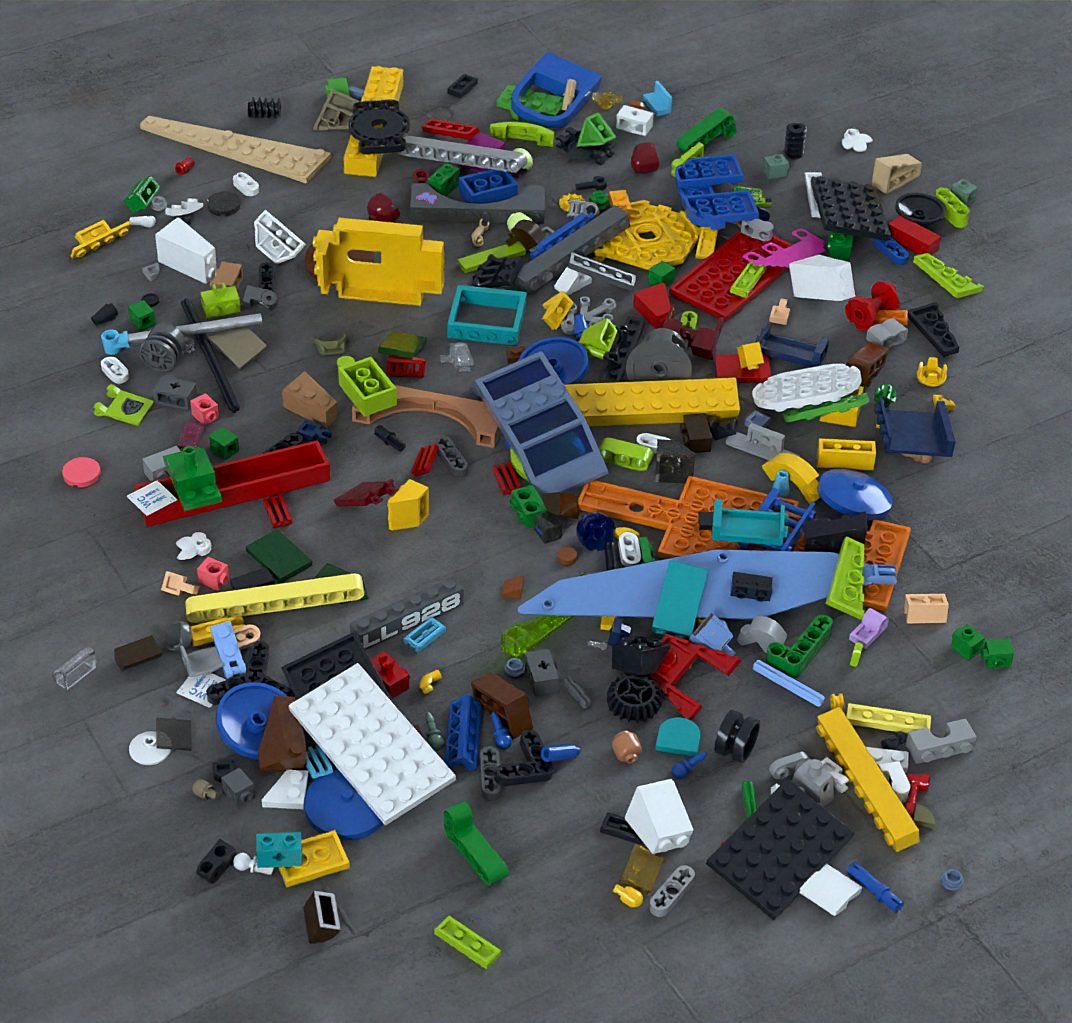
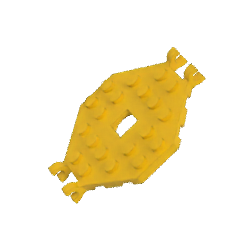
M641 200L630 203L632 208V215H629L630 227L602 245L601 249L593 251L595 256H597L593 257V260L600 263L605 258H609L647 270L661 261L675 266L683 264L699 240L701 227L698 228L696 224H692L684 211L678 213L672 211L670 207L660 204L657 207L650 205L649 201ZM652 231L656 238L643 239L638 234Z

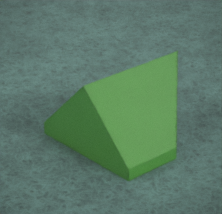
M596 113L585 119L577 147L603 145L616 139V136L601 115Z

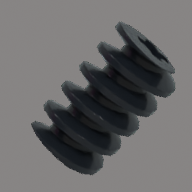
M252 97L251 102L248 100V117L251 118L252 114H254V117L257 118L259 113L261 118H264L265 114L267 118H271V115H273V118L276 119L278 114L281 117L280 98L275 103L273 98H271L270 102H268L267 98L262 102L259 97L258 101L255 102V98Z
M790 123L786 126L784 151L789 158L799 159L804 155L807 128L804 124Z

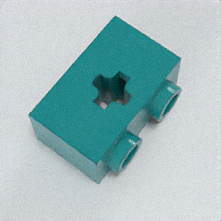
M301 832L256 834L257 868L302 866Z

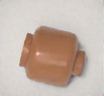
M622 731L615 735L612 748L617 759L628 764L637 761L638 756L642 753V746L637 735L629 731Z

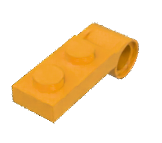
M626 190L609 191L610 206L616 205L629 213V215H632V208Z

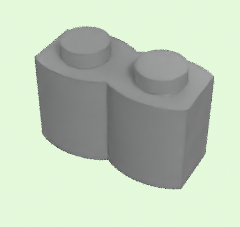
M891 318L885 320L882 324L871 326L867 331L866 340L886 348H891L893 345H899L907 340L908 329L896 319Z

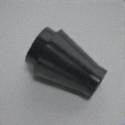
M112 303L105 304L98 312L91 316V320L97 326L116 319L118 311Z

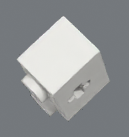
M624 105L617 114V129L646 136L653 126L652 112Z

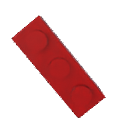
M901 215L888 223L891 237L898 244L918 255L925 253L933 255L939 250L941 236Z

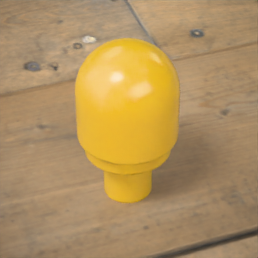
M617 884L613 889V892L620 896V900L629 907L637 908L643 902L642 894L632 887L627 886L623 888Z

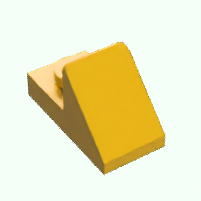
M561 291L543 303L542 306L547 311L542 319L552 330H557L574 302L564 291Z

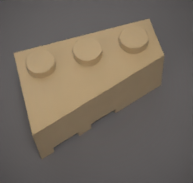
M909 154L876 158L872 186L888 194L919 177L922 163Z

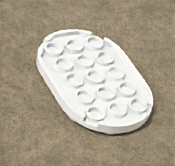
M828 364L784 372L769 377L763 385L759 383L753 389L752 395L754 403L758 407L775 409L777 412H781L787 408H802L804 405L809 404L819 405L826 401H839L841 397L859 389L862 378L860 370L855 366L849 368L845 364Z

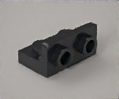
M733 572L730 596L770 602L773 591V577Z

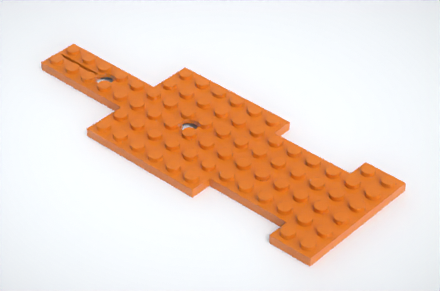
M688 476L679 500L593 480L584 485L578 499V510L666 530L658 549L657 557L670 559L711 550H743L740 548V542L712 540V530H699L698 512H713L715 499H722V508L757 511L768 494ZM779 497L783 502L797 507L799 505V501ZM635 504H638L642 506L643 510L640 512H633L629 508H632L635 506ZM780 508L775 509L773 512H778V513H779V512H780ZM785 511V513H788V518L799 522L802 518L799 515ZM873 520L870 532L867 531L864 563L869 565H895L897 578L911 528ZM788 526V533L791 534L794 528ZM804 532L793 547V551L804 552ZM751 544L748 550L774 551L758 544ZM869 584L863 586V607L886 612L895 584Z

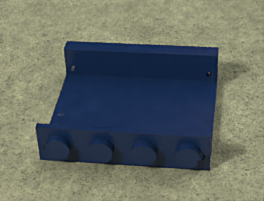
M879 397L878 404H875L874 413L877 415V425H880L879 434L882 435V445L885 446L886 453L953 456L956 441L944 401H937L935 413L886 410L883 398Z

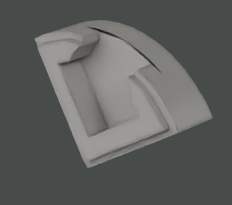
M158 262L142 268L143 274L150 282L157 279L160 275Z

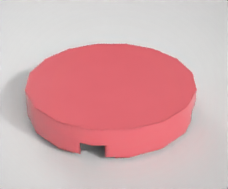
M79 457L70 460L64 465L62 475L68 485H78L79 488H83L96 483L101 475L99 463L94 459Z

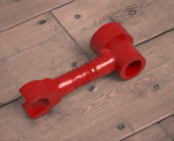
M908 774L907 779L910 783V792L905 809L912 820L914 818L918 791L928 792L929 774Z

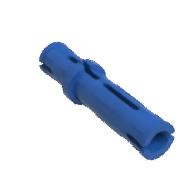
M857 861L852 862L853 865H849L847 872L872 892L878 902H883L894 913H898L896 908L899 910L903 908L904 902L891 892V888L881 884L859 865Z

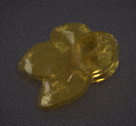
M607 90L602 94L593 92L592 98L598 102L601 108L609 109L614 104L621 103L624 95L614 96L610 90Z

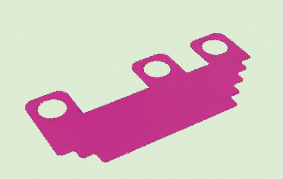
M799 228L793 231L792 234L802 241L785 249L775 243H768L763 245L762 249L771 253V256L764 258L756 252H749L744 254L743 258L756 266L771 265L772 267L786 266L790 268L789 263L809 258L825 251L826 249L823 248L825 245L822 244L825 241L805 229ZM797 232H806L807 236L801 237L797 235ZM767 246H775L777 250L770 251L767 249ZM748 255H756L758 260H751L748 258Z

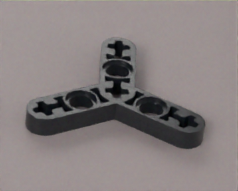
M257 641L252 644L246 674L211 685L206 690L207 701L212 705H219L222 697L232 686L253 682L254 676H256V682L276 687L289 697H295L292 689L266 676L270 654L269 645L263 641ZM259 650H262L261 656H258ZM255 664L263 665L259 669H255L252 667Z

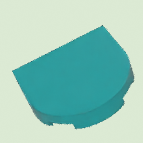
M686 718L668 719L659 728L655 750L695 757L700 743V729L693 721Z

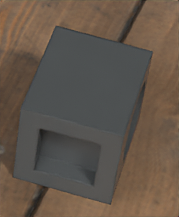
M240 768L221 777L223 792L236 807L248 803L251 799L255 798L254 783Z

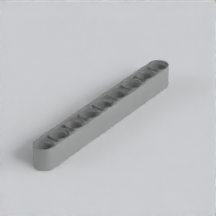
M405 136L406 150L397 152L403 156L507 172H517L527 163L526 156L521 152L415 136Z

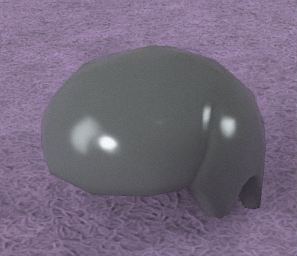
M183 621L171 622L165 635L166 649L177 652L181 651L180 646H184V649H186L192 640L191 627Z

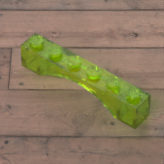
M584 572V573H582L580 576L588 575V574H587L586 572ZM540 615L529 622L515 623L501 634V650L511 658L519 659L525 652L531 650L574 616Z

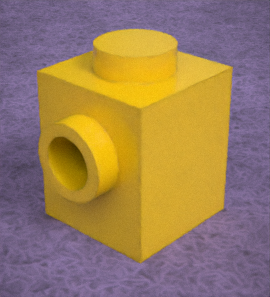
M760 342L737 347L741 368L748 367V370L759 368V364L764 363Z

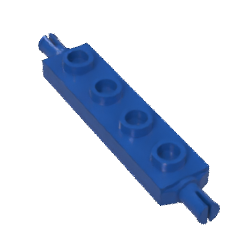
M590 212L588 215L580 214L539 242L537 249L530 253V258L532 260L590 222L595 218L594 213Z

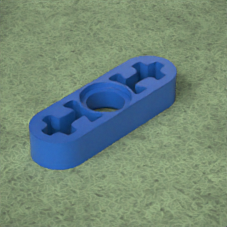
M890 237L889 241L873 239V244L895 264L905 265L908 263L909 253L892 237Z

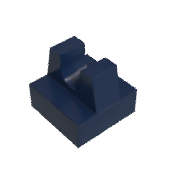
M614 618L610 629L608 645L612 646L617 644V642L620 643V640L628 639L631 627L622 624L623 619Z

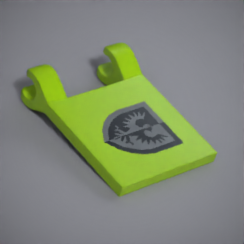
M110 384L107 387V390H109L107 396L115 398L111 405L107 408L102 403L97 402L93 408L95 409L94 415L108 416L139 426L154 405V401L122 391L115 385Z

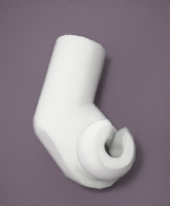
M153 216L131 217L129 222L132 226L141 225L151 228L155 225L156 219Z

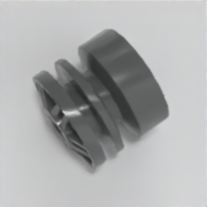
M165 323L157 324L151 329L148 337L139 350L140 358L149 368L155 371H169L174 367L178 357L183 352L186 346V339L183 333L176 327Z

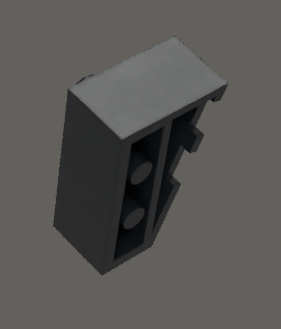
M866 511L849 517L847 514L835 520L825 518L806 522L804 552H834L839 554L846 536L865 545L867 533Z

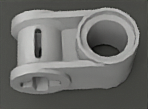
M574 199L568 202L570 206L569 213L566 215L567 218L575 219L582 213L588 215L587 211L590 208L596 210L594 213L595 218L599 216L598 206L593 202Z

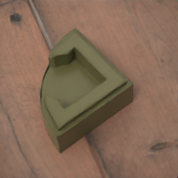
M916 804L913 819L915 825L934 829L935 818L931 811L922 805Z

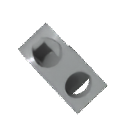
M760 219L752 221L742 220L741 233L757 240L770 241L774 226L772 223Z

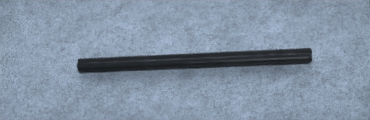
M188 298L182 300L181 305L189 323H201L192 302ZM206 333L195 334L229 410L232 413H236V411L240 410V406Z

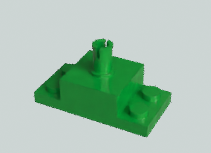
M187 446L181 452L163 456V462L184 511L222 502L221 494L216 485L215 472L204 448Z

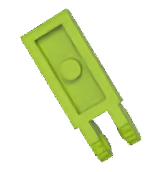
M699 142L682 155L680 159H675L672 162V168L674 169H672L671 175L675 177L676 168L679 165L683 167L685 161L703 157L704 144Z

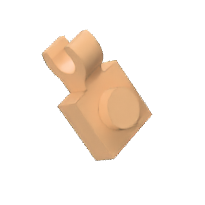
M781 298L779 306L773 305L769 322L787 325L790 315V308L786 306L788 299Z
M166 571L161 590L182 596L183 591L198 594L199 587L186 583L187 577Z

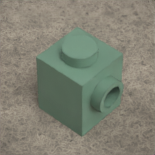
M783 154L764 157L763 171L769 180L787 177L790 165Z
M961 179L951 186V192L966 206L976 201L978 187L967 180Z

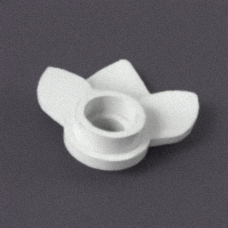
M848 129L844 134L842 145L845 149L853 148L855 151L864 152L867 149L866 143L871 142L872 138L866 134H859V131L856 129Z
M195 532L191 537H183L176 542V545L182 549L177 558L185 560L191 559L196 555L204 556L211 551V541L202 532Z

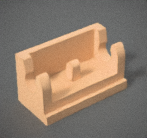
M905 594L904 613L907 614V624L946 623L949 604L945 594Z

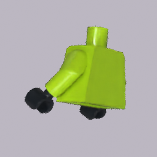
M606 318L586 328L578 342L586 349L588 357L594 356L602 360L605 358L608 365L613 367L616 365L615 361H618L617 354L615 352L607 354V352L610 351L617 332L621 339L628 337V328L626 325L616 327Z

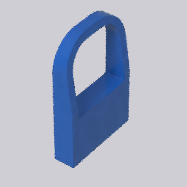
M546 52L514 89L511 108L521 118L546 128L563 127L576 116L600 89L602 75L550 52ZM572 79L576 81L575 98H573V102L568 109L561 115L546 116L525 107L519 101L532 85L539 86L564 98L563 94H565L567 80Z

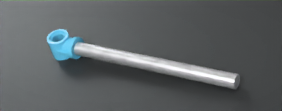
M261 313L176 326V328L184 336L263 323ZM107 330L101 335L104 351L109 355L119 353L123 347L129 349L131 344L144 343L150 331L132 334L123 331V333L119 334L116 330Z

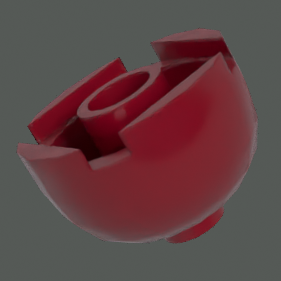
M376 193L367 205L370 221L394 223L400 217V211L397 207L394 209L392 206L394 202L382 193L378 195Z

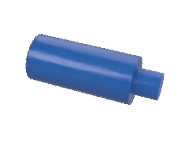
M574 744L545 746L541 750V756L545 762L574 759L576 755L580 754V748L578 746L575 747Z

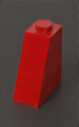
M663 282L634 293L633 307L655 329L663 327L671 308Z

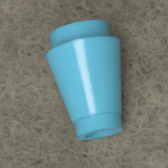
M785 470L777 472L772 489L780 490L779 497L786 498L790 493L789 474Z

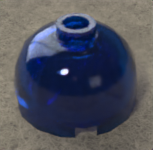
M591 512L584 515L578 521L576 535L579 542L588 550L594 551L597 549V551H602L606 542L610 543L613 541L614 530L616 531L614 521L607 515Z

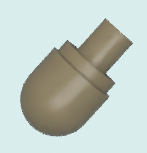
M197 780L192 786L193 793L202 799L209 800L211 798L217 801L220 797V793L215 791V787L205 780Z

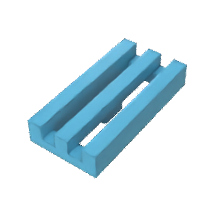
M430 617L403 638L404 644H409L411 649L415 648V651L419 653L445 633L446 626Z
M316 745V749L308 747L305 765L311 777L314 779L333 773L332 766L319 745ZM317 755L320 757V759H321L323 765L325 766L326 770H324V768H323V766L321 765V763H320V761H319ZM308 757H312L319 772L315 771Z

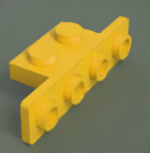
M102 220L77 232L75 238L80 245L73 248L71 258H80L90 250H97L104 243L109 244L115 238L125 236L129 232L131 223L128 221L110 229L107 223Z

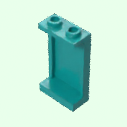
M715 499L712 540L782 546L783 538H787L788 526H784V524L788 523V513H785V505H781L779 513L722 508V499Z
M669 560L651 632L654 635L663 638L666 634L685 640L691 637L708 569Z

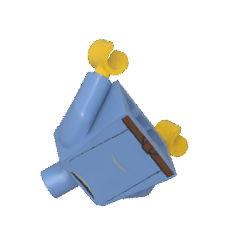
M712 612L707 618L697 619L698 628L688 639L690 643L704 645L714 651H723L730 656L736 653L727 645L733 638V634L724 620L718 619Z

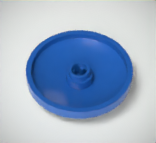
M551 337L535 342L521 354L518 360L520 361L542 351L564 385L578 384L585 377L589 368L586 349L578 341L566 337ZM542 367V371L522 378L520 381L526 387L549 377L544 367Z
M829 470L822 474L817 487L819 495L830 507L844 515L848 514L849 517L860 515V512L866 511L867 520L881 519L889 513L893 503L892 496L884 485L876 479L854 470Z
M258 682L243 683L233 687L222 697L216 711V727L220 737L236 753L248 758L258 759V749L274 697L287 695L276 687Z
M339 769L333 770L331 774L318 777L306 792L304 800L305 814L310 825L320 834L335 830L339 840H356L373 834L384 824Z

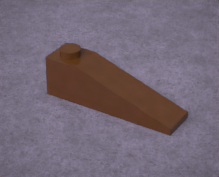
M274 697L258 749L259 771L286 772V770H302L307 761L302 725L289 711L288 706L296 701L295 697Z

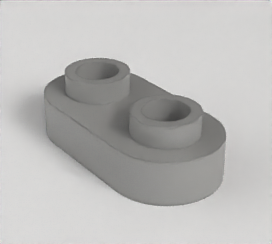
M798 752L774 761L770 765L769 771L775 779H785L795 774V771L810 759L806 753Z

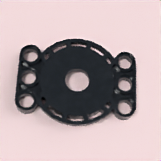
M396 100L363 101L353 104V115L348 121V129L350 134L359 140L358 147L361 154L397 153L406 150V140L404 137L410 130V121L408 116L399 110V102ZM374 125H385V127H383V128H375V127H373V126H374Z

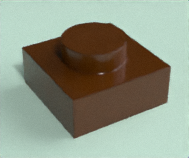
M525 346L507 347L508 364L518 362L521 354L525 351Z

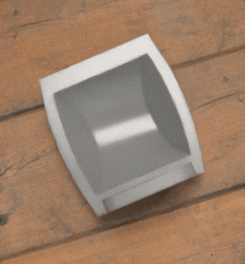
M180 646L182 660L189 677L205 676L223 667L216 647L205 648L187 654L184 646Z

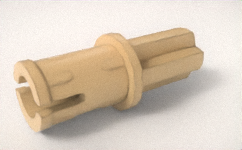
M567 80L561 108L563 111L568 109L573 102V98H575V80Z

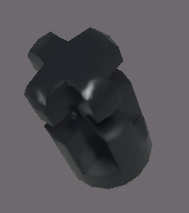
M899 731L896 733L897 736L891 735L881 741L882 748L891 750L899 746V742L900 744L905 743L906 735Z

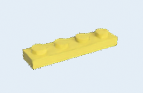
M848 703L846 717L851 725L895 732L901 731L903 733L927 727L930 731L931 716Z

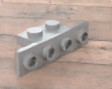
M753 423L749 425L747 435L736 432L735 435L729 436L725 443L767 460L780 453H790L800 457L798 454L784 450L785 435Z

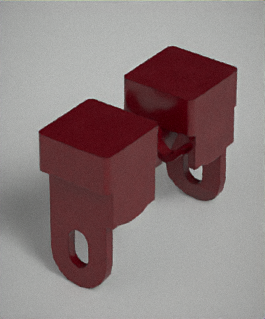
M672 304L663 327L660 328L671 329L677 332L683 339H687V347L691 348L692 355L713 360L717 351L716 344L723 328L724 317L719 318L715 331L699 327V330L682 327L683 323L674 319L675 304Z

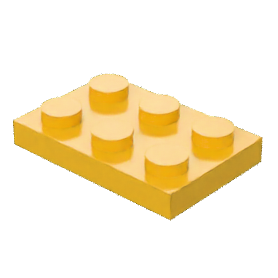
M334 830L301 840L302 866L278 867L286 887H290L350 868V862Z

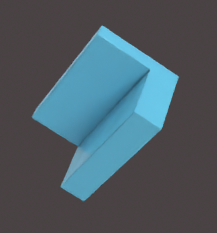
M655 81L654 92L644 94L643 101L658 117L671 113L672 97L659 81Z

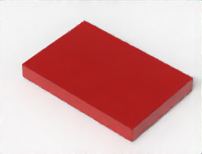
M715 354L716 378H736L737 383H764L768 380L767 378L771 377L769 357L762 355L764 363L759 364L757 369L748 370V367L741 368L738 354Z

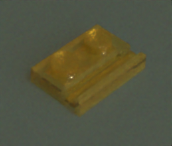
M635 844L620 882L638 891L641 889L646 892V895H649L664 857L661 856L659 858L652 854L650 850Z

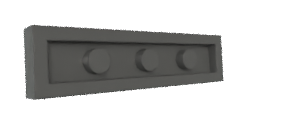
M571 252L567 268L632 291L635 275Z

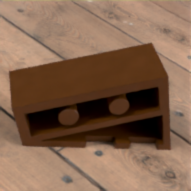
M492 672L471 682L474 698L482 704V708L489 715L492 712H496L500 717L502 726L507 727L510 731L509 735L513 740L521 736L524 730L533 729L528 706L529 698L525 692L520 691L514 685L509 684Z

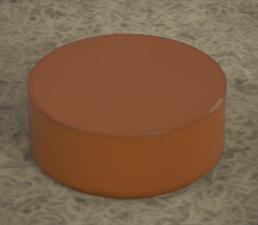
M563 547L557 553V560L562 565H572L577 560V552L571 547Z

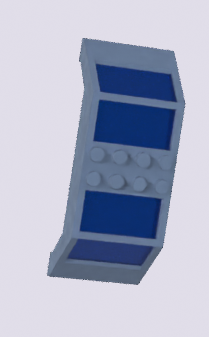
M542 351L481 377L470 384L476 398L479 399L481 397L522 465L530 485L535 487L542 500L545 493H567L609 474L585 417Z

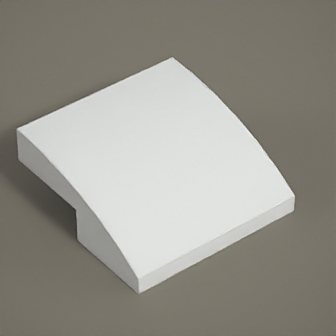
M826 864L803 884L799 893L836 916L846 909L850 900L860 894L862 886Z

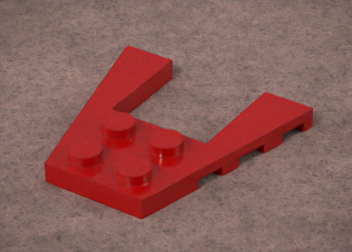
M666 634L661 641L664 644L670 645V650L657 671L648 675L655 680V683L659 685L662 692L681 715L692 721L700 712L702 706L675 688L674 685L698 657L728 677L739 665L741 659L738 656L733 657L723 651H714L704 645L692 644L688 640Z

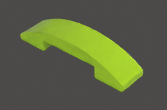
M500 122L490 125V137L501 141H506L507 138L537 141V145L554 146V132L542 126L523 122Z

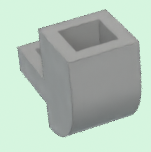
M755 616L751 625L747 624L741 628L737 642L740 646L758 642L764 652L767 653L768 645L771 643H781L784 645L787 634L773 619Z

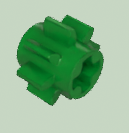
M602 190L594 191L592 196L589 197V202L595 203L599 211L606 209L605 206L609 205L608 196L606 193L602 194Z
M882 384L880 389H875L874 401L878 403L879 397H882L885 402L884 406L889 407L891 403H895L897 391L893 390L891 385Z

